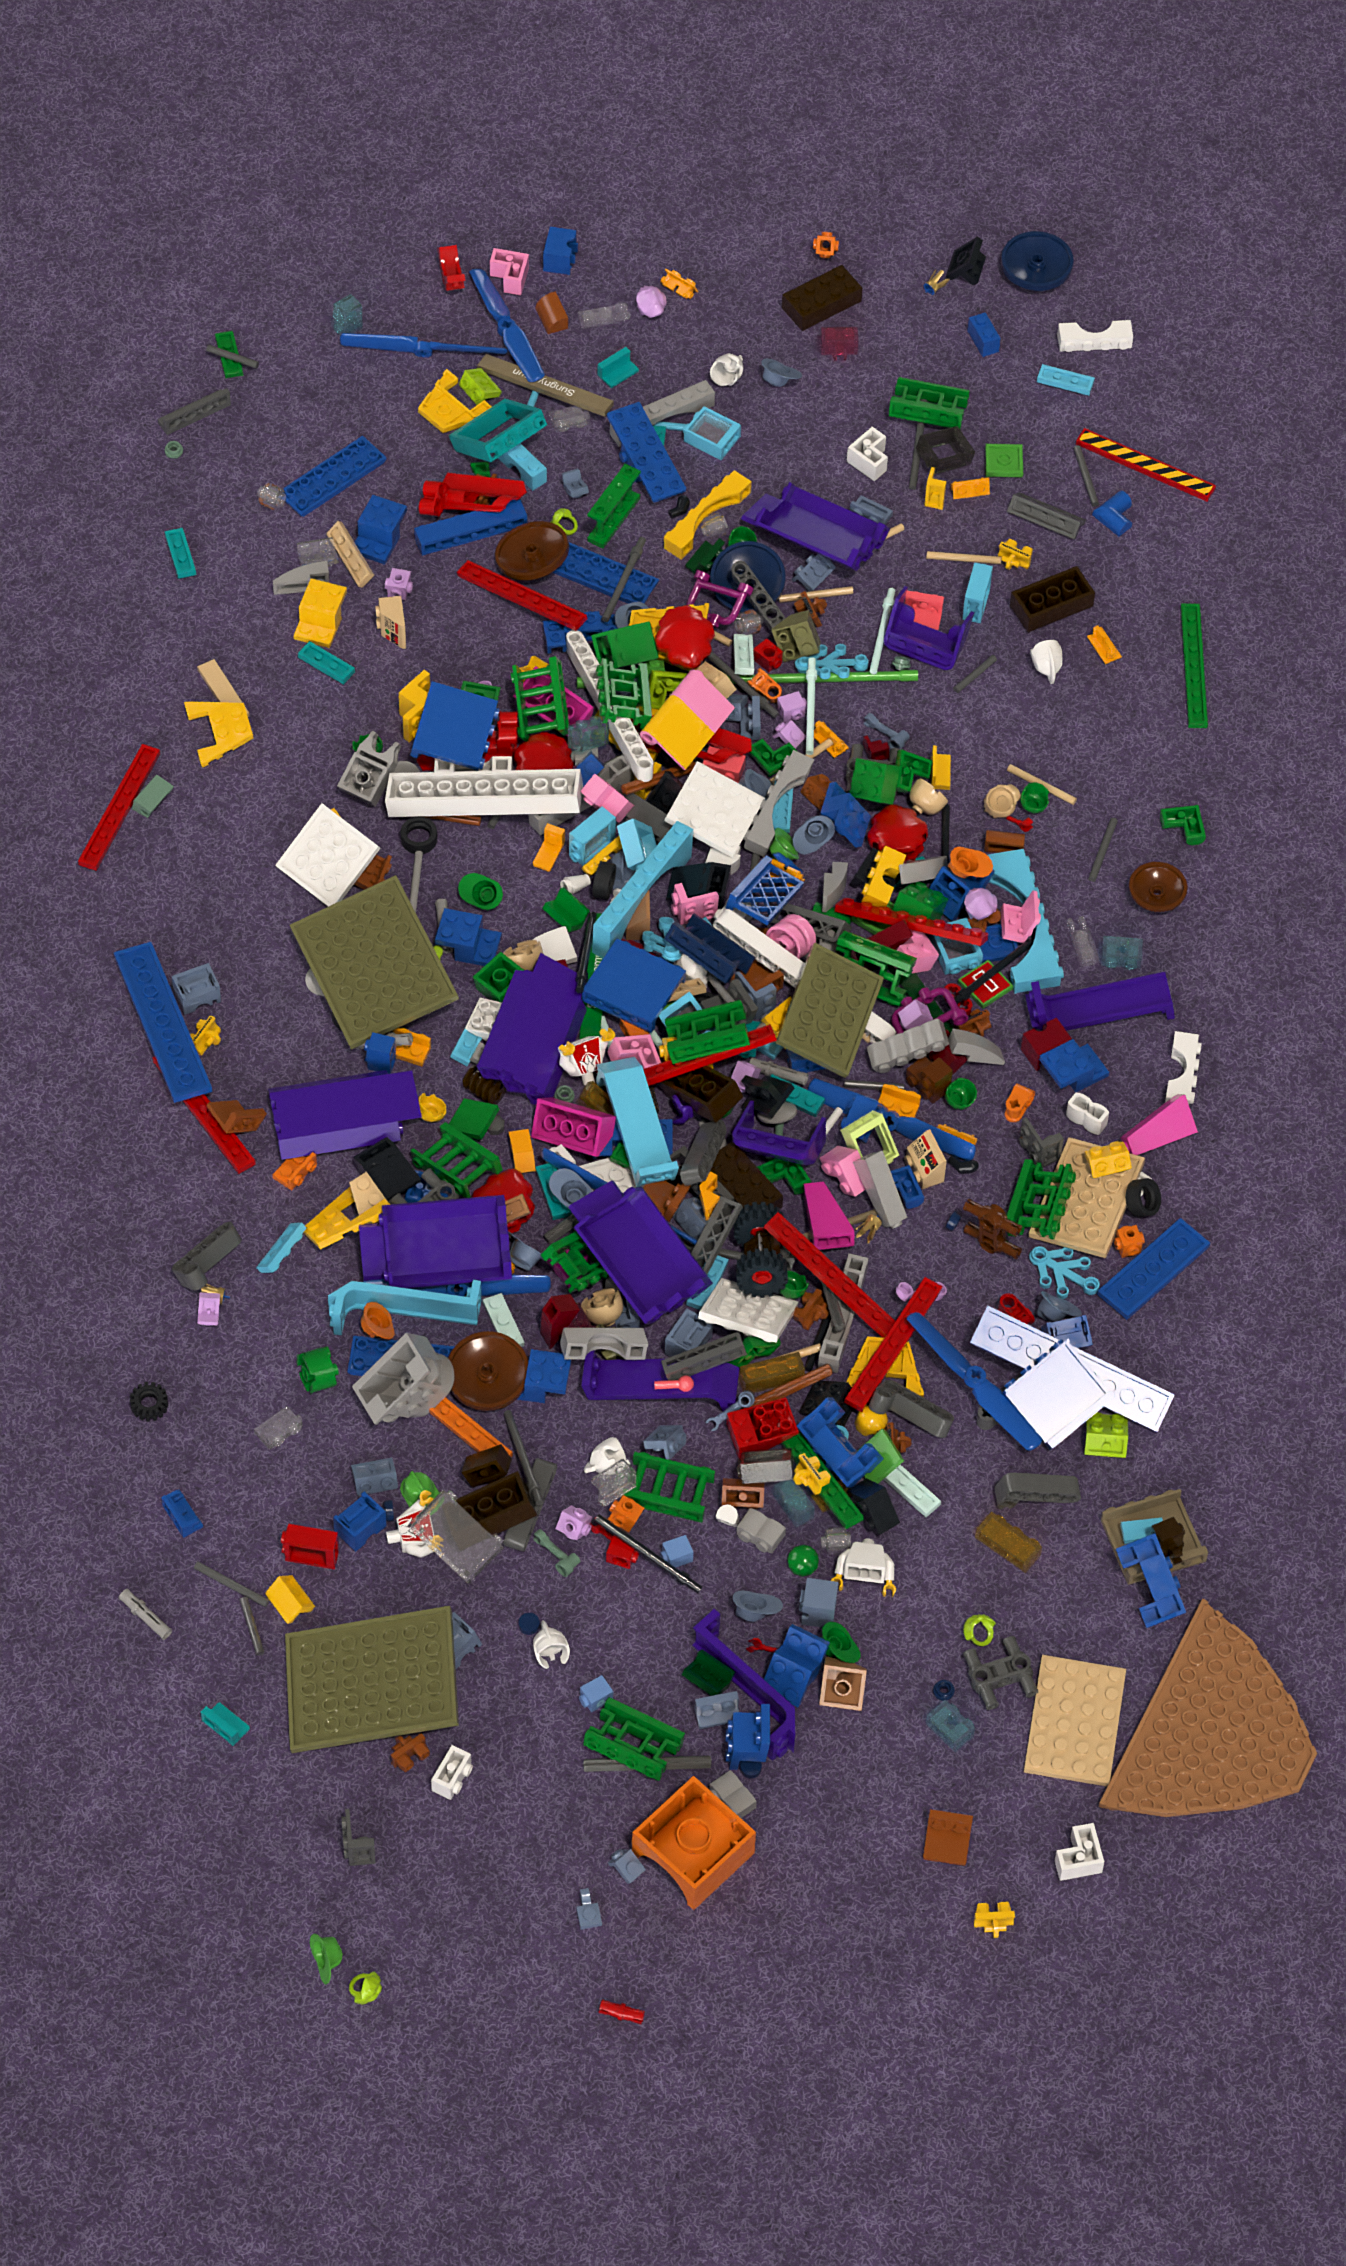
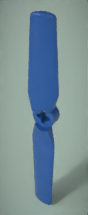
M482 269L470 270L469 273L488 311L498 322V334L503 337L505 346L528 382H536L542 379L545 373L526 334L510 319V311L487 273Z
M342 333L340 336V343L343 346L413 352L418 357H430L433 350L489 354L508 353L506 348L449 344L430 341V343L426 341L417 342L418 337L356 333Z
M816 1078L810 1082L807 1089L824 1097L825 1105L834 1109L839 1107L847 1115L850 1111L849 1104L853 1098L855 1099L856 1095L879 1103L875 1099ZM879 1103L882 1106L880 1113L883 1114L889 1131L896 1130L908 1139L915 1141L925 1131L931 1130L941 1151L965 1160H972L976 1151L974 1144L917 1118L899 1116L897 1112L893 1110L888 1111L885 1106ZM892 1117L891 1121H893L894 1123L888 1125V1121L886 1119Z
M547 1148L542 1149L541 1156L545 1161L558 1169L566 1168L573 1170L592 1190H596L608 1183ZM670 1224L679 1237L696 1245L698 1240Z
M512 1275V1279L481 1282V1296H494L500 1293L502 1295L548 1292L551 1287V1280L548 1275ZM384 1279L363 1280L364 1283L389 1286V1282H384ZM472 1283L459 1284V1287L462 1288H459L458 1292H455L453 1288L455 1284L407 1289L465 1296L468 1287H472Z
M915 1312L907 1317L908 1322L949 1368L964 1379L967 1386L973 1388L972 1393L978 1403L1028 1451L1035 1449L1041 1444L1042 1437L1003 1392L986 1379L984 1369L979 1366H971L968 1360L921 1313Z

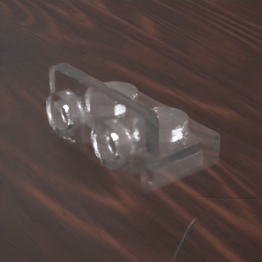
M577 406L548 412L554 432H565L568 429L582 428L590 424L589 411Z
M624 1459L619 1460L591 1479L592 1484L598 1488V1503L605 1507L636 1487V1471Z

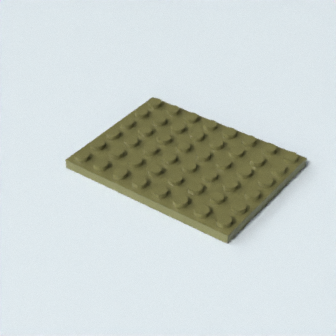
M396 875L289 925L351 1050L364 1044L367 1039H370L372 1032L384 1035L459 999Z
M450 1606L285 1634L290 1751L292 1753L459 1726L453 1619Z

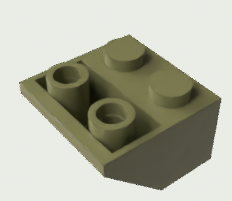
M809 610L791 614L772 628L776 644L783 651V662L820 652L821 641Z

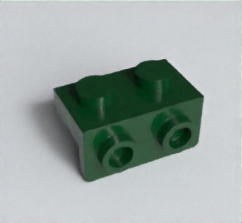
M720 538L714 545L704 541L686 563L685 567L694 574L697 570L703 572L706 570L708 572L713 566V560L723 551L722 548L725 542Z
M701 1649L696 1659L683 1670L682 1676L709 1695L714 1696L722 1694L729 1688L735 1672Z

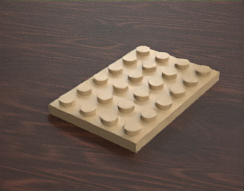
M1068 1138L1054 1172H1058L1060 1164L1064 1165V1167L1066 1164H1071L1073 1171L1076 1173V1180L1071 1185V1196L1065 1204L1066 1211L1060 1220V1231L1056 1233L1055 1239H1050L1049 1235H1046V1237L1041 1236L1040 1228L1031 1227L1029 1238L1106 1258L1127 1208L1126 1189L1132 1180L1139 1178L1145 1164V1158L1129 1154L1131 1169L1093 1178L1090 1165L1085 1157V1151L1099 1145ZM1051 1182L1050 1185L1057 1186L1059 1189L1060 1183ZM1044 1195L1041 1205L1048 1204L1050 1195ZM1041 1215V1216H1040V1218H1045V1219H1047V1221L1049 1220V1217H1050V1216H1048V1215Z
M1042 1655L1037 1684L1039 1693L1035 1697L1024 1773L1108 1787L1111 1778L1126 1669Z

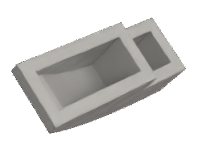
M327 561L303 565L273 580L274 595L305 592L311 578L329 583Z
M947 856L931 857L900 864L901 884L935 879L942 866H948Z
M832 862V873H824L822 912H827L842 896L847 881V862Z
M952 1029L948 1038L952 1054L965 1055L969 1062L1004 1065L1005 1060L1001 1049L993 1042L972 1032Z

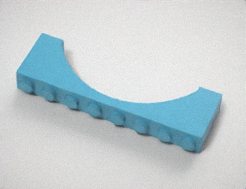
M676 821L593 924L592 953L604 958L615 940L622 939L636 908L655 881L670 868L686 865L692 855L694 829L679 821Z
M1024 849L988 854L993 864V870H995L989 883L1008 891L1022 904L1025 903L1033 890L1037 891L1038 898H1040L1039 889L1034 885V872H1030L1029 869L1030 859L1029 856L1025 855ZM1040 903L1038 907L1041 920L1034 928L1035 939L1033 945L1023 960L1017 966L1011 967L1010 980L1014 993L1032 990L1031 982L1039 981L1040 989L1060 986L1061 978H1064L1063 968L1058 965V952L1053 949V935H1049L1048 919H1044L1043 903Z

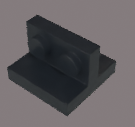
M977 236L954 250L946 274L948 279L953 280L961 275L972 285L978 283L986 256L980 252L983 242L981 238Z
M665 771L646 801L665 814H668L684 785L671 771Z
M745 1075L741 1082L745 1085V1090L750 1095L742 1104V1107L746 1109L750 1100L754 1101V1113L772 1119L795 1088L789 1082L766 1075L761 1080Z

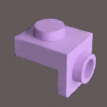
M792 720L786 723L781 722L775 728L776 732L772 736L774 739L780 737L785 744L790 742L795 749L806 738V735Z
M199 1293L198 1324L206 1326L218 1325L220 1294Z

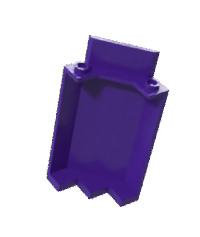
M789 482L788 486L784 487L781 499L765 494L741 518L745 522L855 571L860 568V562H866L873 555L872 551L875 548L880 549L890 531V528L883 523H876L802 490Z
M541 952L533 972L529 970H515L477 1065L483 1078L501 1080L508 1092L526 1093L530 1103L533 1105L537 1104V1098H553L564 1070L559 1065L560 1052L558 1047L567 1044V1041L570 1043L575 1041L587 1011L581 999L582 993L576 992L577 972Z
M387 1070L268 1089L281 1160L308 1156L312 1152L321 1154L370 1146L386 1137L392 1142L401 1141L400 1135L403 1134L402 1122L398 1123V1121L422 1117L412 1070L388 1074Z
M610 1181L568 1207L579 1222L574 1226L575 1230L645 1324L658 1321L664 1313L673 1312L681 1307L687 1299L696 1298L713 1284L642 1187H630L622 1193L616 1183Z
M504 1195L382 1205V1213L378 1214L379 1223L359 1225L364 1281L384 1279V1282H389V1286L415 1288L472 1283L473 1280L484 1282L512 1279Z

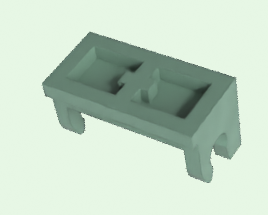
M156 774L134 799L132 810L148 818L167 794L173 790L174 786Z

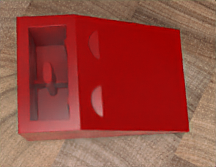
M786 1397L727 1413V1427L739 1459L761 1454L799 1434Z

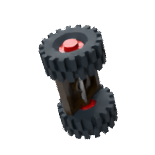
M752 1202V1206H749V1204L744 1205L745 1209H741L734 1223V1237L737 1239L738 1244L742 1243L744 1248V1254L741 1255V1259L737 1260L736 1265L737 1285L741 1291L744 1290L746 1295L751 1293L752 1297L760 1295V1298H765L764 1295L771 1297L774 1292L779 1294L780 1289H785V1284L788 1283L786 1259L780 1253V1242L764 1226L777 1212L783 1217L784 1215L782 1211L780 1212V1208H774V1204L769 1203L767 1206L766 1202H761V1205H757V1202Z

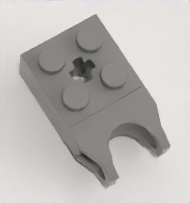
M372 731L359 745L357 751L354 752L337 786L341 791L376 807L388 784L389 773H393L397 766L401 745L395 742L384 753L376 752L378 734Z

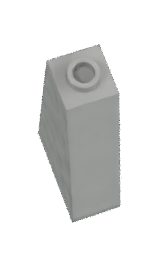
M883 1151L869 1153L854 1161V1167L883 1227L891 1226L893 1229L902 1225V1220L906 1219L907 1215Z

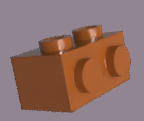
M723 1478L721 1505H731L734 1508L738 1506L752 1509L763 1508L765 1480Z

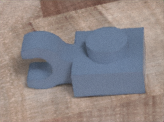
M589 1888L580 1889L582 1906L576 1907L580 1930L602 1926L598 1903L591 1904Z

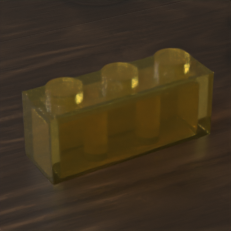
M796 1352L740 1366L739 1380L743 1391L749 1390L757 1393L776 1388L804 1375L805 1368L800 1353Z
M992 1511L976 1529L975 1538L1024 1573L1041 1556L1042 1546L1037 1540L1030 1539L1023 1534L1020 1528L1013 1527L1007 1523L1004 1517L996 1515Z

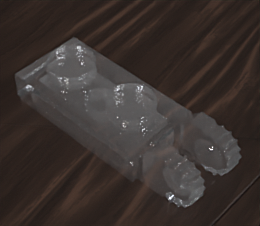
M616 303L614 306L577 312L581 329L615 324L620 321H626L631 317L630 313L626 311L628 310L626 303Z
M1083 916L1078 918L1081 930L1076 931L1072 918L1067 919V927L1070 932L1069 937L1080 967L1098 964L1100 959L1089 928H1087L1085 918Z

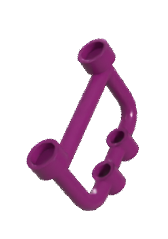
M697 570L694 578L697 580L686 605L695 603L701 588L737 598L728 617L724 618L714 613H708L707 620L713 624L714 628H718L720 624L729 625L736 620L746 596H751L754 588L745 583H740L738 589L733 590L709 583L710 575Z
M925 987L918 992L920 997L916 998V1000L924 1004L931 1003L939 995L945 997L951 1010L935 1019H939L943 1023L952 1019L956 1026L967 1022L968 1016L965 1010L959 1009L952 993L948 989L939 987L930 991L929 988ZM911 997L904 998L901 1001L902 1006L892 1014L891 1022L896 1034L904 1032L899 1022L898 1012L914 1001Z

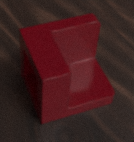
M868 735L863 737V746L868 759H889L890 747L887 742L882 743L881 740L871 742Z

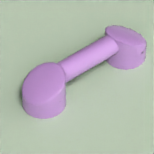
M901 1282L896 1287L898 1297L905 1302L911 1299L915 1293L911 1285L906 1282ZM940 1282L936 1283L943 1286L942 1291L935 1301L941 1300L947 1293L946 1287Z

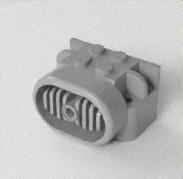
M405 1333L352 1387L376 1425L381 1420L388 1423L393 1422L399 1416L406 1418L423 1417L429 1414V1409L435 1408L451 1391L455 1377L454 1368L446 1356L435 1352L427 1337Z

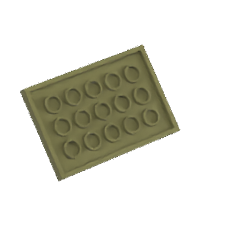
M814 943L811 946L775 1043L846 1078L849 1075L884 977Z

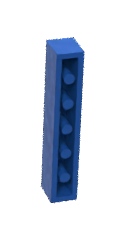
M520 499L511 500L507 504L506 509L501 512L472 511L456 515L452 518L438 520L427 525H421L414 528V538L423 556L508 532L517 526L527 523V513Z

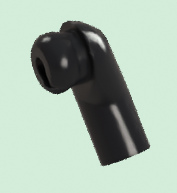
M679 496L677 507L668 510L671 519L687 513L690 504L687 496Z
M955 1155L951 1156L948 1160V1163L960 1174L973 1173L979 1168V1164L975 1160L961 1161Z

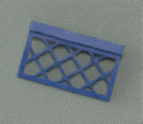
M766 855L730 893L726 909L733 911L737 908L768 925L803 887L804 882L772 865V858ZM770 872L778 875V877H771ZM761 883H769L770 887H762ZM774 883H781L783 887H775ZM787 883H792L796 886L788 887ZM777 892H785L786 896H779ZM752 893H760L761 897H753ZM765 893H773V896L766 897ZM750 902L752 906H746L742 903ZM756 902H763L765 906H757ZM769 902H776L778 906H770ZM760 912H767L769 916L765 917Z

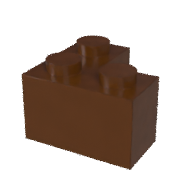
M924 1057L918 1059L907 1068L906 1081L911 1087H915L925 1100H929L933 1104L945 1095L946 1088L952 1080L953 1070L939 1057L933 1062Z

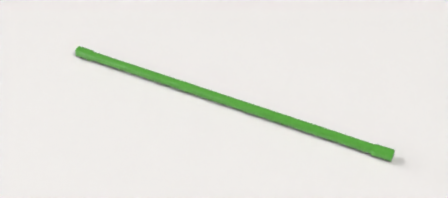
M918 670L878 671L876 674H871L870 672H850L848 678H840L837 674L831 673L828 679H822L817 675L815 682L918 681ZM806 673L768 674L776 683H808ZM756 674L739 676L747 683ZM728 676V678L730 679V681H731L733 684H736V683ZM577 677V689L586 688L581 677Z

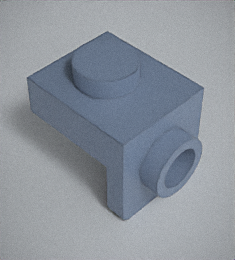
M578 468L562 473L564 489L571 498H579L583 494L589 493L588 486L581 479V473Z
M618 1849L611 1855L612 1859L608 1862L610 1867L614 1866L627 1884L633 1882L646 1870L631 1849Z

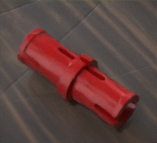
M602 1999L599 2013L616 2017L620 2021L624 2019L641 2025L645 2011L628 2007L625 2003L617 2004Z

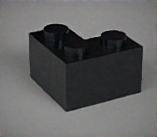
M866 1478L846 1490L849 1498L858 1510L864 1514L866 1519L864 1523L869 1531L881 1535L900 1523L884 1486Z

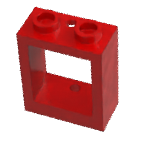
M288 1524L287 1530L283 1531L281 1536V1543H283L282 1553H285V1561L335 1570L339 1554L338 1532Z

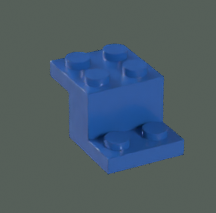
M376 495L371 496L357 521L358 537L355 540V544L364 558L386 564L400 539V522L407 512L406 505Z
M837 782L829 783L820 814L830 818L835 825V830L841 836H845L855 848L861 847L871 815L851 793H846Z
M942 866L930 889L939 891L948 898L943 914L952 921L956 920L964 907L965 897L969 890H973V888L985 889L995 870H992L989 876L986 877L969 876L967 878H959L948 866Z
M444 908L435 944L453 947L455 961L485 966L497 955L502 932L483 929V915Z
M1074 1039L1039 1057L1040 1062L1060 1089L1070 1085L1076 1093L1109 1076V1071L1089 1044L1079 1047Z
M531 1349L524 1391L517 1400L545 1403L547 1392L566 1394L572 1359H564L562 1353Z
M792 1624L789 1627L783 1645L774 1652L764 1680L792 1705L799 1707L808 1686L817 1678L830 1642Z
M761 1704L760 1711L756 1713L733 1712L732 1719L728 1720L725 1731V1742H728L725 1751V1762H729V1770H738L740 1761L766 1762L770 1746V1704Z

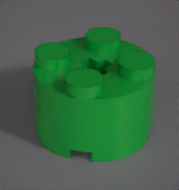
M327 1346L297 1355V1366L301 1365L302 1372H299V1376L307 1392L314 1393L337 1385L335 1376L339 1375L338 1367L335 1363L332 1364L330 1359L331 1353Z

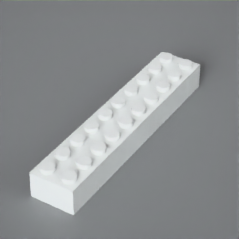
M580 769L389 773L385 803L388 817L580 813L582 799L580 791L583 788V781Z

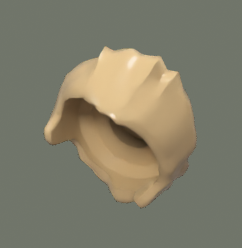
M1012 784L997 785L990 789L984 799V811L994 819L1010 816L1015 810L1017 801L1020 799L1019 790Z

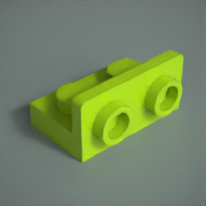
M482 368L465 370L459 382V386L476 405L485 399L499 397L502 392Z

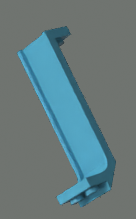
M635 1057L596 1064L598 1069L596 1083L598 1087L606 1086L636 1187L669 1179L671 1181L675 1180L679 1170L677 1161H671L642 1065Z
M473 1280L472 1287L467 1289L466 1297L351 1281L328 1295L329 1316H331L330 1327H333L335 1335H342L346 1315L354 1309L364 1310V1306L369 1302L383 1305L391 1314L477 1325L482 1302L481 1281Z

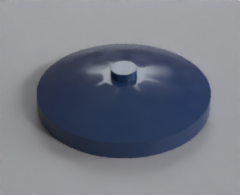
M1031 231L1019 234L1007 242L1002 251L1001 266L1007 278L1019 287L1043 291L1056 288L1069 278L1073 269L1074 259L1070 247L1061 238L1047 232Z
M753 541L738 542L727 547L717 556L711 569V583L737 590L738 585L732 577V565L736 561H744L773 601L776 603L785 588V569L778 554L770 547ZM738 569L736 571L737 574H743L745 572L743 569ZM748 584L749 586L755 588L754 584ZM713 592L716 599L725 608L732 611L737 598ZM746 598L739 614L751 615L757 614V612ZM760 598L756 602L759 604H763L766 602V600Z

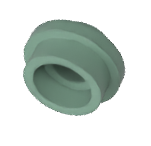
M170 441L165 446V454L169 458H178L183 454V447L177 441Z
M895 656V660L892 661V665L897 670H906V668L911 667L910 659L906 657Z
M560 1086L555 1091L556 1099L569 1103L573 1102L575 1094L569 1086Z

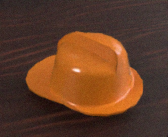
M955 847L951 851V861L948 864V868L959 878H967L969 876L986 877L993 870L992 861L984 852L964 847Z
M367 1303L364 1306V1313L360 1321L362 1329L371 1338L379 1336L384 1339H392L395 1331L388 1310L379 1303Z

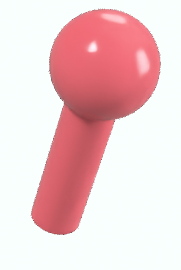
M687 1375L680 1377L679 1380L654 1381L655 1390L679 1388L681 1391L687 1392L694 1386L693 1379Z

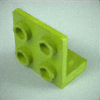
M1095 1413L1086 1421L1084 1454L1126 1458L1128 1419L1119 1414Z

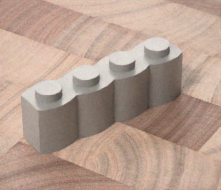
M934 1019L921 1026L893 1035L883 1041L873 1043L867 1047L872 1069L879 1073H886L895 1065L904 1066L913 1058L921 1059L926 1057V1054L931 1051H942L949 1045L943 1022L939 1019Z

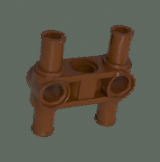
M969 1198L965 1202L963 1210L977 1216L979 1226L969 1221L968 1225L966 1224L964 1228V1233L978 1239L982 1249L988 1253L1003 1252L1017 1260L1018 1256L1021 1255L1022 1248L1008 1242L1006 1232L1017 1237L1022 1230V1225L1007 1219L1005 1211L996 1204L982 1206Z

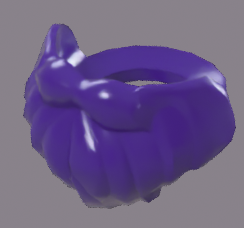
M676 1095L671 1097L678 1116L672 1119L673 1124L682 1125L689 1118L694 1117L691 1106H683Z

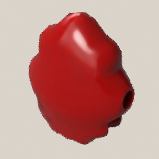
M690 605L668 609L660 619V629L655 635L657 648L662 653L667 654L668 662L672 665L694 670L712 652L710 643L715 637L713 624L703 618L700 610Z
M543 731L539 734L531 735L528 741L520 744L515 751L513 758L517 765L515 770L572 769L574 766L570 758L572 750L563 737Z
M889 804L871 818L872 827L867 832L868 843L871 848L874 847L881 852L884 846L899 851L906 855L904 863L915 861L923 852V843L928 838V828L926 822L917 818V814L913 809L904 808L898 804Z
M507 1169L497 1175L492 1174L488 1176L486 1184L476 1189L472 1195V1198L504 1195L505 1201L523 1194L531 1214L507 1224L508 1231L512 1234L520 1230L521 1224L531 1219L535 1210V1205L531 1200L533 1187L517 1169Z

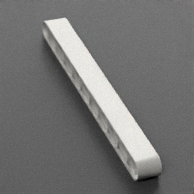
M571 630L566 635V652L599 710L601 703L598 702L600 689H597L599 676H596V668L600 664L580 631ZM616 717L615 723L608 719L607 726L635 777L643 782L650 781L653 778L654 762L630 718Z
M725 909L714 921L713 927L755 956L758 962L772 972L780 970L784 974V980L796 988L805 963L729 909ZM871 1012L865 1028L866 1037L869 1034L871 1035V1043L883 1041L896 1034L895 1029L889 1023Z

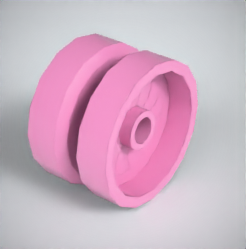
M796 914L785 916L766 933V936L798 959L808 954L811 946L816 943V934L813 927L806 919Z

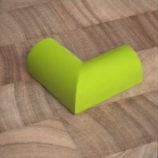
M651 670L649 678L651 708L660 709L665 702L667 691L673 692L687 673Z

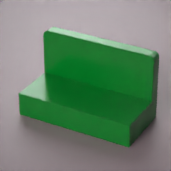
M561 888L556 899L546 902L542 908L562 927L566 926L568 932L581 929L590 912L585 905L565 888Z

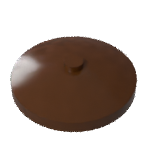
M546 521L529 522L515 527L502 537L495 550V559L500 571L507 577L515 580H534L544 577L560 567L568 555L569 542L566 533L558 525Z
M493 1331L478 1332L462 1339L451 1351L448 1359L453 1365L455 1375L451 1391L466 1406L482 1411L497 1410L510 1405L523 1393L528 1359L522 1347L511 1337Z

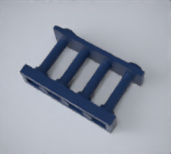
M695 913L691 916L686 928L677 922L672 923L664 940L725 984L730 982L736 968L747 974L756 958Z

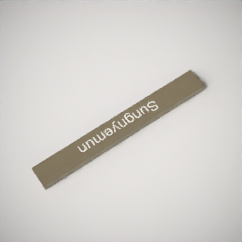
M485 354L477 364V369L482 368L485 373L604 417L614 406L613 400L548 376H544L536 382H528L518 365Z

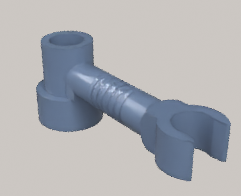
M871 713L864 717L867 719L864 722L865 726L873 729L876 728L891 738L888 741L890 749H902L905 746V742L910 738L905 730L897 733L879 722Z
M749 1390L741 1392L736 1403L719 1415L708 1418L706 1423L711 1420L716 1422V1427L711 1431L717 1430L719 1425L727 1419V1413L740 1410L742 1407L748 1408L752 1406L755 1402L754 1393ZM743 1397H747L749 1403L743 1402Z

